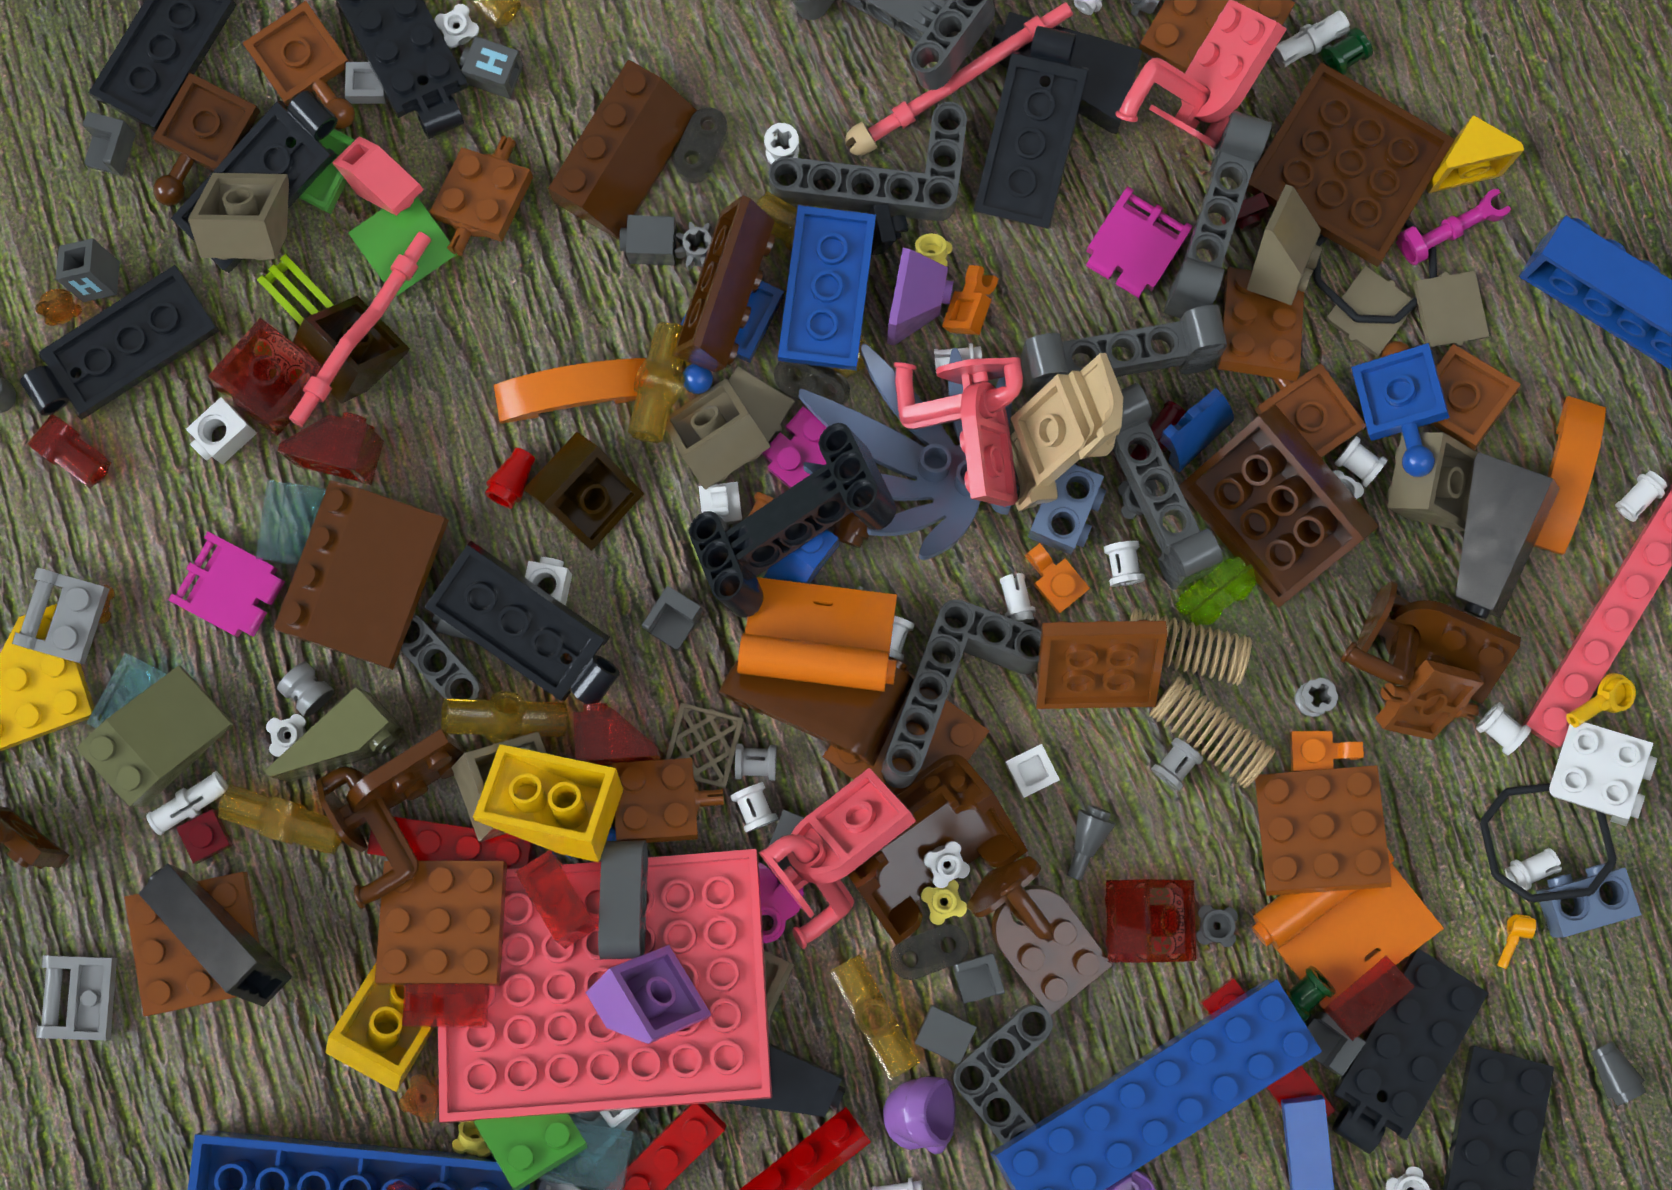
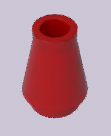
M515 448L510 457L486 482L488 488L485 491V495L493 502L512 509L516 502H521L531 467L536 460L535 457L521 448Z

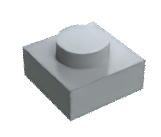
M346 62L345 99L351 104H386V95L369 62Z

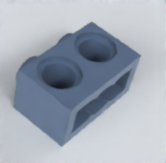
M1076 464L1071 466L1055 480L1058 499L1040 505L1028 538L1070 555L1076 545L1083 548L1092 528L1091 525L1085 523L1091 509L1098 512L1107 491L1100 487L1104 476ZM1071 482L1081 483L1086 489L1087 496L1082 499L1072 498L1067 493L1066 485ZM1060 517L1067 519L1071 523L1072 532L1068 535L1057 534L1052 528V520Z
M1606 863L1586 868L1587 876L1573 880L1571 873L1547 879L1549 887L1536 890V892L1541 894L1588 888ZM1613 868L1602 882V884L1604 882L1609 884L1613 891L1612 900L1608 904L1604 903L1600 898V887L1590 896L1573 898L1575 907L1570 915L1562 911L1561 899L1540 902L1550 936L1564 938L1640 916L1641 912L1626 868Z

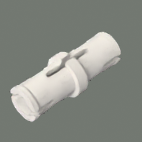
M1339 10L1313 25L1306 24L1300 27L1299 32L1294 36L1278 43L1272 53L1274 60L1279 67L1285 68L1308 54L1315 55L1321 52L1323 46L1346 35L1350 31L1347 17Z
M215 771L212 775L188 790L186 788L180 789L175 793V798L153 812L147 813V821L155 833L161 836L165 831L186 818L194 819L200 815L202 808L221 796L228 794L230 791L221 774Z

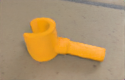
M1519 914L1509 917L1507 921V942L1497 963L1498 966L1507 969L1518 945L1519 937L1528 939L1534 937L1536 931V920L1534 918Z

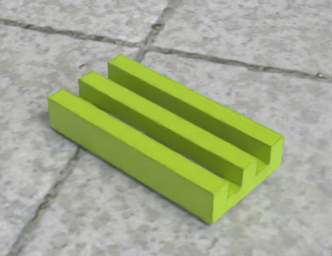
M286 254L280 258L281 262L277 266L273 264L268 269L270 272L266 276L261 275L257 279L300 326L304 318L272 285L275 280L278 279L311 315L319 311L283 274L286 270L289 269L326 308L334 306Z

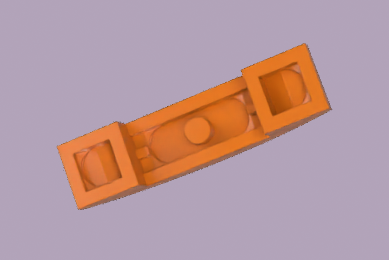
M647 358L605 360L563 366L526 374L494 384L500 424L538 418L539 413L613 400L615 404L654 397Z
M1571 396L1565 398L1555 433L1559 436L1547 477L1555 480L1560 490L1534 547L1560 555L1565 554L1581 515L1594 474L1604 430L1606 407Z

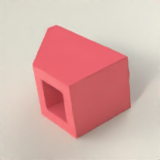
M360 136L332 162L358 196L395 216L409 208L413 204L414 199L424 190L380 146Z

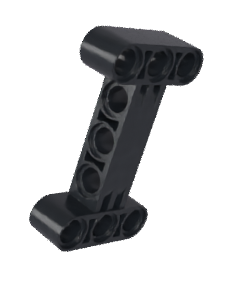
M832 424L820 436L819 448L827 464L735 526H729L712 511H705L692 521L689 528L690 539L715 598L735 615L746 618L754 615L760 609L764 596L756 577L757 575L853 512L868 528L873 530H879L888 526L894 519L896 514L895 502L868 447L846 424Z

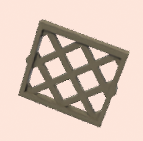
M680 703L666 759L672 758L675 744H677L683 754L676 759L690 758V756L703 749L710 762L698 769L693 763L695 782H702L726 789L735 756L736 743L739 741L744 719L716 712L714 709L708 710ZM693 710L705 713L707 718L694 725L688 712ZM682 717H684L690 728L678 734ZM718 717L728 719L734 725L721 732L714 719ZM710 722L717 735L704 742L697 729ZM736 730L730 748L724 736ZM693 732L700 745L687 752L680 739ZM720 739L727 752L714 759L707 746ZM729 757L723 775L717 763ZM713 766L719 777L718 780L712 781L702 778L700 773Z

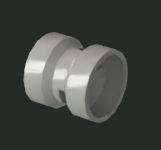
M306 661L290 670L277 686V689L284 697L292 698L294 701L297 700L296 709L304 717H309L316 713L328 702L334 693V689L326 681H318V678L315 676V670Z

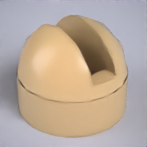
M862 121L853 126L846 134L845 145H853L850 148V153L863 156L878 148Z

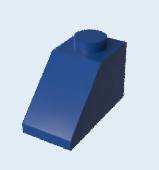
M826 529L769 567L763 578L810 584L839 547V538Z

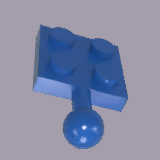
M761 281L755 293L751 292L747 306L751 307L749 319L743 329L739 328L735 342L739 344L736 357L748 363L751 362L784 297V291ZM685 316L680 324V329L682 328ZM691 364L682 373V384L690 393L702 394L712 385L713 375L708 369Z
M1429 343L1351 367L1371 441L1402 432L1407 449L1402 457L1404 470L1413 477H1423L1429 474L1434 467L1435 458L1431 450L1422 445L1418 427L1450 418Z

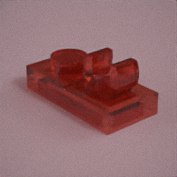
M1385 956L1334 999L1324 1010L1353 1041L1415 986Z
M405 984L402 1026L487 1028L489 986L486 984Z

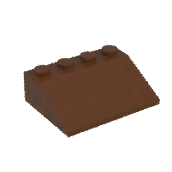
M1276 405L1257 416L1179 485L1184 497L1278 608L1379 527Z
M330 480L273 629L301 641L393 670L449 519L361 488Z

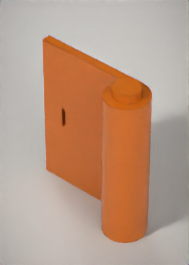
M757 577L764 599L760 609L754 615L747 618L745 633H742L737 673L882 692L885 691V684L894 685L897 660H889L897 594Z
M1389 849L1391 887L1284 894L1278 896L1253 915L1256 924L1252 926V930L1266 947L1272 944L1299 980L1307 975L1306 969L1309 966H1313L1332 984L1336 994L1331 998L1326 996L1318 1003L1321 1009L1328 1015H1331L1444 929L1392 864L1394 858Z

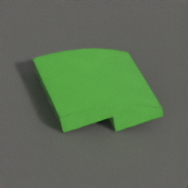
M418 197L414 199L413 204L409 208L401 211L397 216L381 209L348 232L384 283L392 272L390 269L391 265L399 254L403 255L418 232H422L431 238L430 244L416 263L418 265L417 271L410 281L405 280L396 296L457 255V253L453 254L447 249L450 241Z

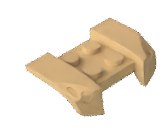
M1099 353L1081 371L1072 370L1068 375L1057 374L1010 418L1015 432L1010 435L1013 462L1020 485L1019 499L1015 502L1018 512L1036 507L1037 504L1049 503L1058 499L1055 480L1079 459L1107 456L1113 449L1116 435H1119L1122 427L1123 395L1106 353Z

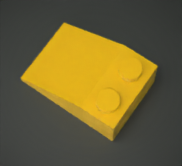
M499 744L473 818L477 822L556 853L599 862L623 792V787L616 768Z
M375 963L328 1036L325 1053L397 1092L438 1022L437 985H378L375 983Z

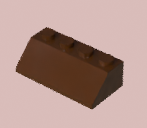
M628 59L548 187L554 204L620 240L621 227L627 228L628 215H635L698 114V111L661 77Z
M742 195L721 210L672 355L713 372H718L726 368L727 365L730 366L735 360L739 344L735 342L738 330L745 327L751 313V307L747 306L750 294L757 291L763 277V271L759 270L762 258L769 255L775 241V235L771 233L775 221L749 197Z

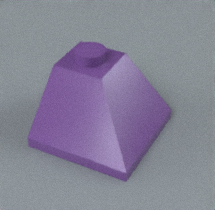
M908 248L902 249L888 323L887 344L889 345L898 344L938 317L942 303L950 304L954 281L946 280L948 267Z
M670 945L609 968L586 992L606 1028L647 1044L701 1022L712 1015Z

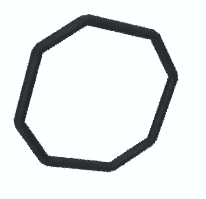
M1407 219L1404 227L1408 229L1414 224ZM1320 235L1316 245L1321 246L1328 238ZM1434 246L1428 249L1429 278L1437 277V253ZM1321 256L1315 270L1313 269V280L1316 286L1355 322L1395 324L1400 322L1418 305L1415 296L1395 316L1358 315L1321 279Z
M1551 783L1512 787L1503 790L1480 821L1491 875L1496 881L1525 900L1533 903L1585 897L1594 894L1614 868L1617 860L1606 815L1596 811L1608 861L1588 888L1531 894L1499 873L1488 822L1508 796L1549 791Z

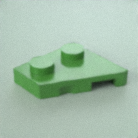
M569 1114L480 1119L474 1121L477 1130L513 1190L524 1188L587 1148V1143Z

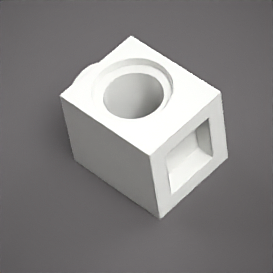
M222 397L186 428L195 438L190 445L206 461L213 457L222 465L257 434L245 419ZM219 426H226L224 438L220 441L212 442L213 431Z
M541 557L540 563L528 561L525 578L536 586L544 578H554L556 580V588L550 595L566 606L572 573L568 568L563 567L564 562L548 557Z

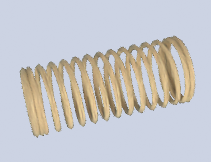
M1141 608L1133 610L1129 621L1146 620V618L1150 621H1155V619L1156 621H1166L1168 634L1174 623L1173 636L1165 662L1166 668L1170 666L1176 638L1182 626V637L1174 669L1177 670L1179 668L1185 639L1191 628L1190 643L1183 664V672L1187 671L1194 641L1200 630L1199 644L1191 670L1192 675H1194L1199 665L1204 639L1209 631L1208 645L1200 670V675L1203 677L1209 663L1212 643L1218 633L1217 647L1209 671V678L1212 679L1216 672L1222 642L1227 635L1226 648L1218 671V681H1221L1226 670L1230 646L1235 638V649L1229 664L1226 682H1231L1232 685L1236 684V686L1241 684L1251 653L1252 639L1250 636L1244 635L1239 639L1237 633L1230 637L1228 630L1223 634L1219 628L1213 632L1211 626L1204 630L1202 624L1198 625L1195 629L1193 622L1189 623L1186 627L1185 620L1180 621L1178 624L1177 619L1174 617L1169 622L1167 615L1160 620L1158 613L1153 615L1151 619L1150 611L1145 612L1142 617Z
M1178 676L1158 700L1156 707H1153L1149 717L1160 722L1183 696L1164 724V728H1167L1192 699L1171 730V733H1175L1184 720L1199 705L1190 721L1179 734L1178 738L1181 739L1208 708L1197 727L1185 741L1189 744L1200 729L1215 714L1204 733L1193 746L1196 750L1211 730L1222 720L1209 742L1201 750L1200 755H1204L1216 738L1229 726L1221 741L1208 756L1207 761L1212 760L1222 745L1238 729L1234 738L1214 765L1217 767L1233 746L1245 735L1235 753L1222 768V772H1225L1238 754L1253 740L1242 759L1229 774V778H1232L1245 760L1260 746L1252 761L1236 780V783H1239L1240 786L1243 785V788H1247L1273 757L1276 750L1275 747H1272V745L1265 747V739L1257 742L1258 734L1250 736L1251 728L1245 729L1242 732L1244 725L1239 723L1235 726L1236 717L1227 721L1229 712H1224L1220 715L1222 711L1221 706L1212 710L1214 701H1210L1205 705L1207 695L1198 699L1200 690H1195L1191 693L1192 684L1187 685L1182 690L1185 685V678Z

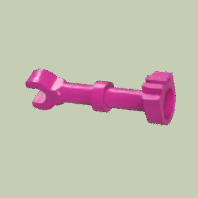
M1492 189L1481 199L1479 205L1458 217L1452 215L1442 220L1441 226L1424 235H1421L1414 225L1400 232L1397 236L1396 244L1405 259L1410 264L1417 265L1428 258V249L1447 239L1453 241L1463 236L1464 230L1481 221H1500L1510 212L1511 208L1509 206L1501 210L1493 208L1491 201L1501 192L1499 189Z

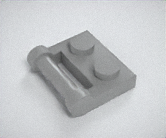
M37 568L33 578L37 580L21 631L20 633L15 632L12 644L85 665L109 588ZM53 586L61 587V595L46 640L37 639L36 636Z
M43 955L42 968H46L42 1022L41 1025H37L36 1038L111 1040L117 958ZM63 969H71L66 1026L58 1025Z

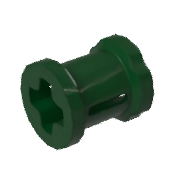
M1356 27L1347 33V37L1335 45H1326L1321 50L1324 64L1343 75L1346 74L1347 68L1359 60H1367L1373 55L1370 41L1364 32Z
M1309 966L1306 969L1307 975L1290 990L1284 989L1302 1020H1307L1311 1016L1309 1011L1326 996L1331 998L1336 994L1332 984L1313 966Z

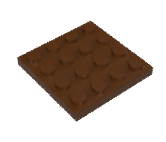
M1321 62L1251 174L1246 191L1254 196L1263 192L1268 204L1276 207L1285 185L1293 186L1320 227L1321 235L1378 267L1455 139Z

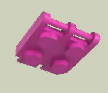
M1127 186L1087 247L1086 252L1091 254V257L1086 266L1108 280L1115 270L1119 271L1121 275L1116 281V285L1139 298L1145 288L1151 292L1153 291L1191 232L1193 225L1188 222L1183 225L1162 212L1164 208L1157 204L1154 207L1134 195V190ZM1128 200L1150 213L1149 217L1127 204ZM1160 219L1180 231L1179 235L1156 222V220Z
M804 406L785 426V429L794 437L789 440L782 433H779L770 443L771 447L762 452V455L771 462L768 470L789 488L810 475L803 469L805 462L827 464L819 448L820 436L827 427Z
M207 531L204 539L207 540L194 564L189 562L186 568L189 572L176 595L171 593L168 600L238 638L242 631L254 637L267 615V612L256 606L260 600L272 606L285 581L274 576L278 570L276 567ZM213 545H217L207 565L202 569L201 566ZM195 576H200L188 598L184 600L183 597Z

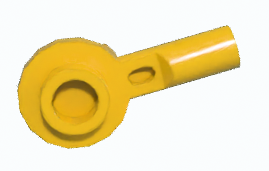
M1611 673L1606 675L1598 686L1597 695L1568 713L1566 716L1567 722L1574 728H1577L1601 711L1617 713L1629 709L1636 697V689L1633 682L1622 674Z

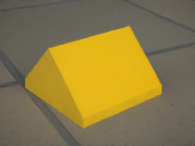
M1473 115L1456 136L1427 185V192H1437L1502 176L1524 151L1522 142Z

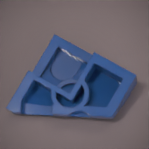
M1217 388L1186 411L1175 426L1170 424L1162 432L1160 442L1171 452L1168 463L1178 473L1234 421V414L1229 403Z

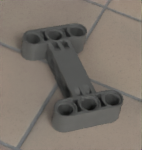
M792 0L798 14L807 20H816L822 17L835 1ZM844 0L917 42L910 53V62L919 84L929 90H937L948 83L995 16L993 0H947V2L944 0ZM974 1H982L976 6H969ZM953 31H959L954 37H946ZM930 62H938L932 68H924Z
M1235 110L1233 111L1214 154L1210 167L1212 175L1183 264L1173 282L1163 313L1181 319L1183 314L1190 309L1213 305L1225 271L1221 267L1251 174L1262 155L1272 122ZM1229 177L1233 179L1238 188H1225L1221 184L1220 178ZM1219 213L1225 218L1226 224L1221 226L1213 224L1209 220L1208 214ZM1207 249L1211 251L1214 261H1202L1197 256L1196 250Z
M1205 305L1190 309L1183 314L1178 322L1062 342L1060 333H1046L1031 337L1025 341L1020 357L1026 399L1029 401L1057 374L1068 375L1072 370L1081 371L1083 368L1076 366L1072 359L1078 353L1088 355L1091 360L1099 353H1106L1116 377L1179 366L1181 374H1192L1211 369L1216 365L1227 348L1220 307L1218 305ZM1154 340L1165 341L1170 348V353H1156L1151 347V342ZM1115 347L1126 348L1131 354V359L1128 361L1117 360L1112 354V349Z
M1135 383L1121 390L1123 395L1122 427L1119 435H1116L1112 450L1162 551V555L1158 558V563L1168 586L1172 590H1176L1209 575L1222 563L1223 556L1212 532L1209 529L1200 531L1148 424L1152 411L1147 396L1141 386ZM1133 444L1143 446L1147 451V459L1142 461L1133 459L1128 453V446ZM1152 479L1161 482L1165 489L1164 495L1156 497L1149 494L1146 490L1145 482ZM1167 515L1177 517L1181 521L1182 531L1172 533L1166 530L1163 525V517Z

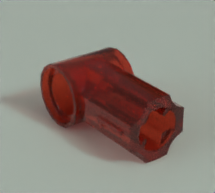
M53 413L26 443L54 465H60L90 489L105 478L112 463L94 447L79 438L81 434Z

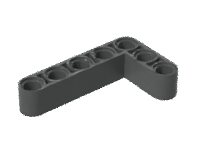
M944 102L936 107L932 115L925 173L781 157L771 164L768 171L770 191L773 197L784 203L866 213L873 205L888 204L891 216L905 215L908 218L944 221L950 218L956 208L967 123L966 112L962 106L955 102ZM950 119L955 121L958 127L954 130H945L939 123ZM939 156H947L954 163L949 167H940L934 160ZM783 174H790L796 178V181L789 186H783L776 182L779 176ZM820 179H829L835 184L831 189L825 191L815 187V183ZM865 183L870 185L873 190L867 195H859L853 191V188L857 184ZM897 188H905L911 193V196L905 200H899L894 198L891 192ZM941 192L946 194L950 200L945 204L938 205L933 203L929 197L934 193Z
M954 599L946 602L940 609L882 764L881 772L886 783L894 788L901 789L910 786L915 781L923 765L963 652L1020 674H1032L1038 670L1041 630L963 600ZM956 618L962 623L963 627L959 629L952 628L946 623L945 619ZM983 632L995 633L999 637L1000 642H989L983 636ZM1026 645L1034 648L1037 656L1029 657L1021 651L1020 646ZM942 652L949 657L950 663H939L933 658L932 654ZM929 687L937 693L938 698L926 699L921 695L919 689ZM911 722L918 723L923 727L925 734L919 736L911 734L907 730L906 724ZM898 758L905 759L911 765L912 770L901 772L893 766L892 761Z
M1034 1004L1024 1005L967 1053L961 1062L954 1066L952 1072L953 1083L957 1090L1003 1144L1013 1139L1018 1132L1027 1130L1035 1125L998 1081L1051 1034L1053 1028L1051 1015L1043 1007ZM1029 1012H1038L1044 1021L1042 1030L1034 1035L1027 1034L1022 1027L1023 1018ZM998 1039H1008L1013 1045L1011 1057L1001 1062L995 1060L991 1055L993 1043ZM967 1066H977L982 1071L980 1084L975 1088L964 1087L960 1082L962 1070ZM994 1098H1003L1009 1104L1008 1114L1001 1120L991 1119L987 1115V1106Z

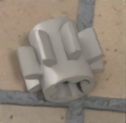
M689 222V230L685 234L676 233L677 241L683 246L674 250L676 258H687L686 268L688 271L693 266H703L712 239L709 223H706L701 228L695 227L692 222ZM701 242L705 243L706 249L699 247L696 252L692 251L691 245L698 246Z

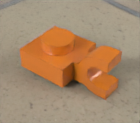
M969 265L966 271L963 291H954L942 324V327L950 333L980 335L992 300L986 295L991 294L995 290L999 280L994 275H983L985 269L981 266Z
M1041 543L1024 556L1042 576L1033 585L1057 614L1064 611L1090 589L1066 558L1055 565Z
M1332 731L1290 732L1291 772L1334 769L1333 760H1360V758H1364L1363 742L1333 743Z

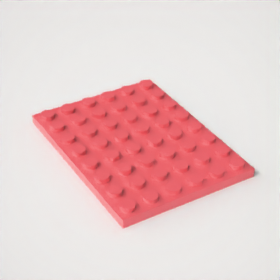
M757 849L648 858L644 954L670 945L712 1014L701 1022L650 1044L606 1028L586 994L589 988L609 968L632 960L600 959L598 929L601 862L507 869L500 986L437 985L439 1122L456 1123L480 1119L573 1114L772 1098Z

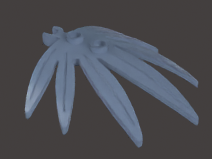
M863 344L861 346V356L868 373L884 401L899 419L895 371L867 344ZM957 348L952 349L949 364L963 361ZM1005 377L999 378L995 388L1006 386ZM948 381V397L963 394L962 384ZM799 390L800 400L823 425L828 427L835 423L846 424L868 447L876 463L916 480L881 473L893 500L933 501L932 503L895 514L892 522L882 529L873 530L867 527L869 535L897 536L909 534L927 528L944 518L925 538L918 556L921 560H927L944 553L962 538L973 522L981 501L971 499V495L965 486L964 476L967 471L966 454L963 452L961 445H954L941 424L920 429H908L927 445L923 447L905 435L855 410L807 390ZM914 392L915 404L922 403L923 401ZM1011 402L1008 406L1005 407L1006 413H1007V417H1008L1009 426H1010L1012 402ZM962 420L953 421V426L960 443V433L963 431ZM805 462L803 469L811 475L824 465ZM991 504L997 513L1009 514L1011 506L1003 507Z

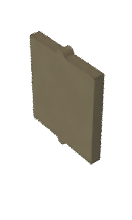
M1366 265L1341 297L1358 315L1395 316L1412 300L1411 297L1395 287L1393 280L1388 282ZM1336 305L1325 320L1347 335L1349 342L1355 341L1378 357L1411 311L1400 322L1395 324L1358 323L1353 321Z
M1476 271L1449 275L1448 272H1443L1439 277L1413 282L1426 344L1429 343L1430 348L1455 344L1459 347L1467 341L1490 337Z
M737 366L728 381L768 443H770L775 433L782 431L781 424L794 406L795 401Z

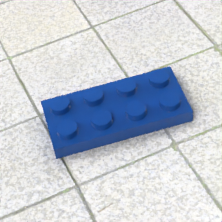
M798 205L778 361L857 370L876 214Z

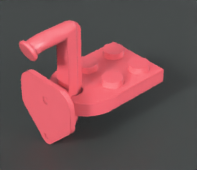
M1229 0L1186 72L1183 73L1161 58H1152L1142 68L1127 93L1120 110L1116 111L1115 115L1128 122H1137L1139 108L1154 83L1180 98L1182 106L1175 117L1152 104L1149 110L1211 148L1216 149L1228 124L1229 115L1242 103L1287 28L1234 0ZM1200 121L1211 123L1204 135L1195 130Z
M1021 358L968 359L942 365L936 369L937 377L962 384L963 394L915 404L913 371L917 369V366L895 362L893 366L896 368L895 386L901 424L908 429H920L962 420L963 431L960 433V445L966 454L967 471L965 472L964 480L971 499L1003 507L1016 505L1015 502L1018 500L1009 422L1005 407L1019 395L1023 387ZM1005 377L1006 386L995 388L988 381Z
M870 768L806 816L790 835L779 838L766 849L759 852L777 879L809 918H812L815 914L799 893V890L809 882L814 883L829 904L826 909L801 927H793V936L801 949H805L808 943L825 933L852 909L854 899L841 879L858 868L916 822L911 812ZM787 856L793 868L789 866L782 870L777 863Z

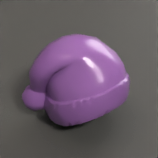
M927 1076L903 1082L887 1097L883 1108V1121L889 1137L900 1147L908 1150L926 1148L935 1155L943 1153L953 1136L955 1126V1096L951 1082L945 1078Z

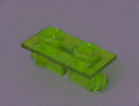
M1238 556L1233 560L1231 558L1226 559L1207 575V578L1215 586L1209 589L1202 580L1198 581L1179 596L1180 601L1175 604L1177 609L1183 616L1189 614L1190 621L1194 623L1195 629L1200 624L1210 625L1221 616L1225 608L1234 601L1238 602L1245 599L1252 592L1256 585V580L1251 564L1246 566Z

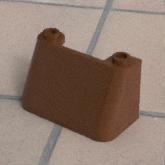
M737 659L727 674L719 693L733 704L747 710L752 708L761 715L765 714L831 744L836 749L844 750L854 755V758L874 766L914 679L905 672L907 665L899 660L896 662L894 685L885 684V691L882 692L737 673Z
M951 754L940 758L920 772L910 786L898 788L892 792L911 812L916 822L847 875L896 945L912 935L922 922V912L915 902L921 899L923 889L926 887H936L932 882L933 873L924 864V856L928 851H933L939 846H945L949 841H955L961 846L960 855L967 864L981 856L988 865L997 868L1014 862L1028 851L994 792L961 755ZM949 861L944 862V868H948L950 866Z

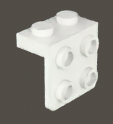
M1586 722L1577 728L1570 724L1549 792L1555 798L1612 815L1610 822L1627 826L1630 816L1639 818L1645 795L1638 794L1642 779L1651 780L1657 758L1650 756L1653 743Z

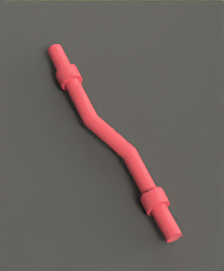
M1064 2L1040 18L1036 15L1023 24V29L954 73L943 87L937 90H928L906 104L903 101L892 108V114L867 129L874 142L900 126L904 129L914 123L917 115L1010 56L1013 51H1017L1032 42L1037 26L1052 29L1073 16L1069 5Z
M418 232L405 253L397 256L390 267L392 271L371 305L340 339L317 376H311L304 386L303 391L305 394L289 417L293 423L303 427L317 404L325 401L332 390L330 384L352 350L383 316L405 280L410 281L417 271L418 265L416 263L431 242L429 236Z

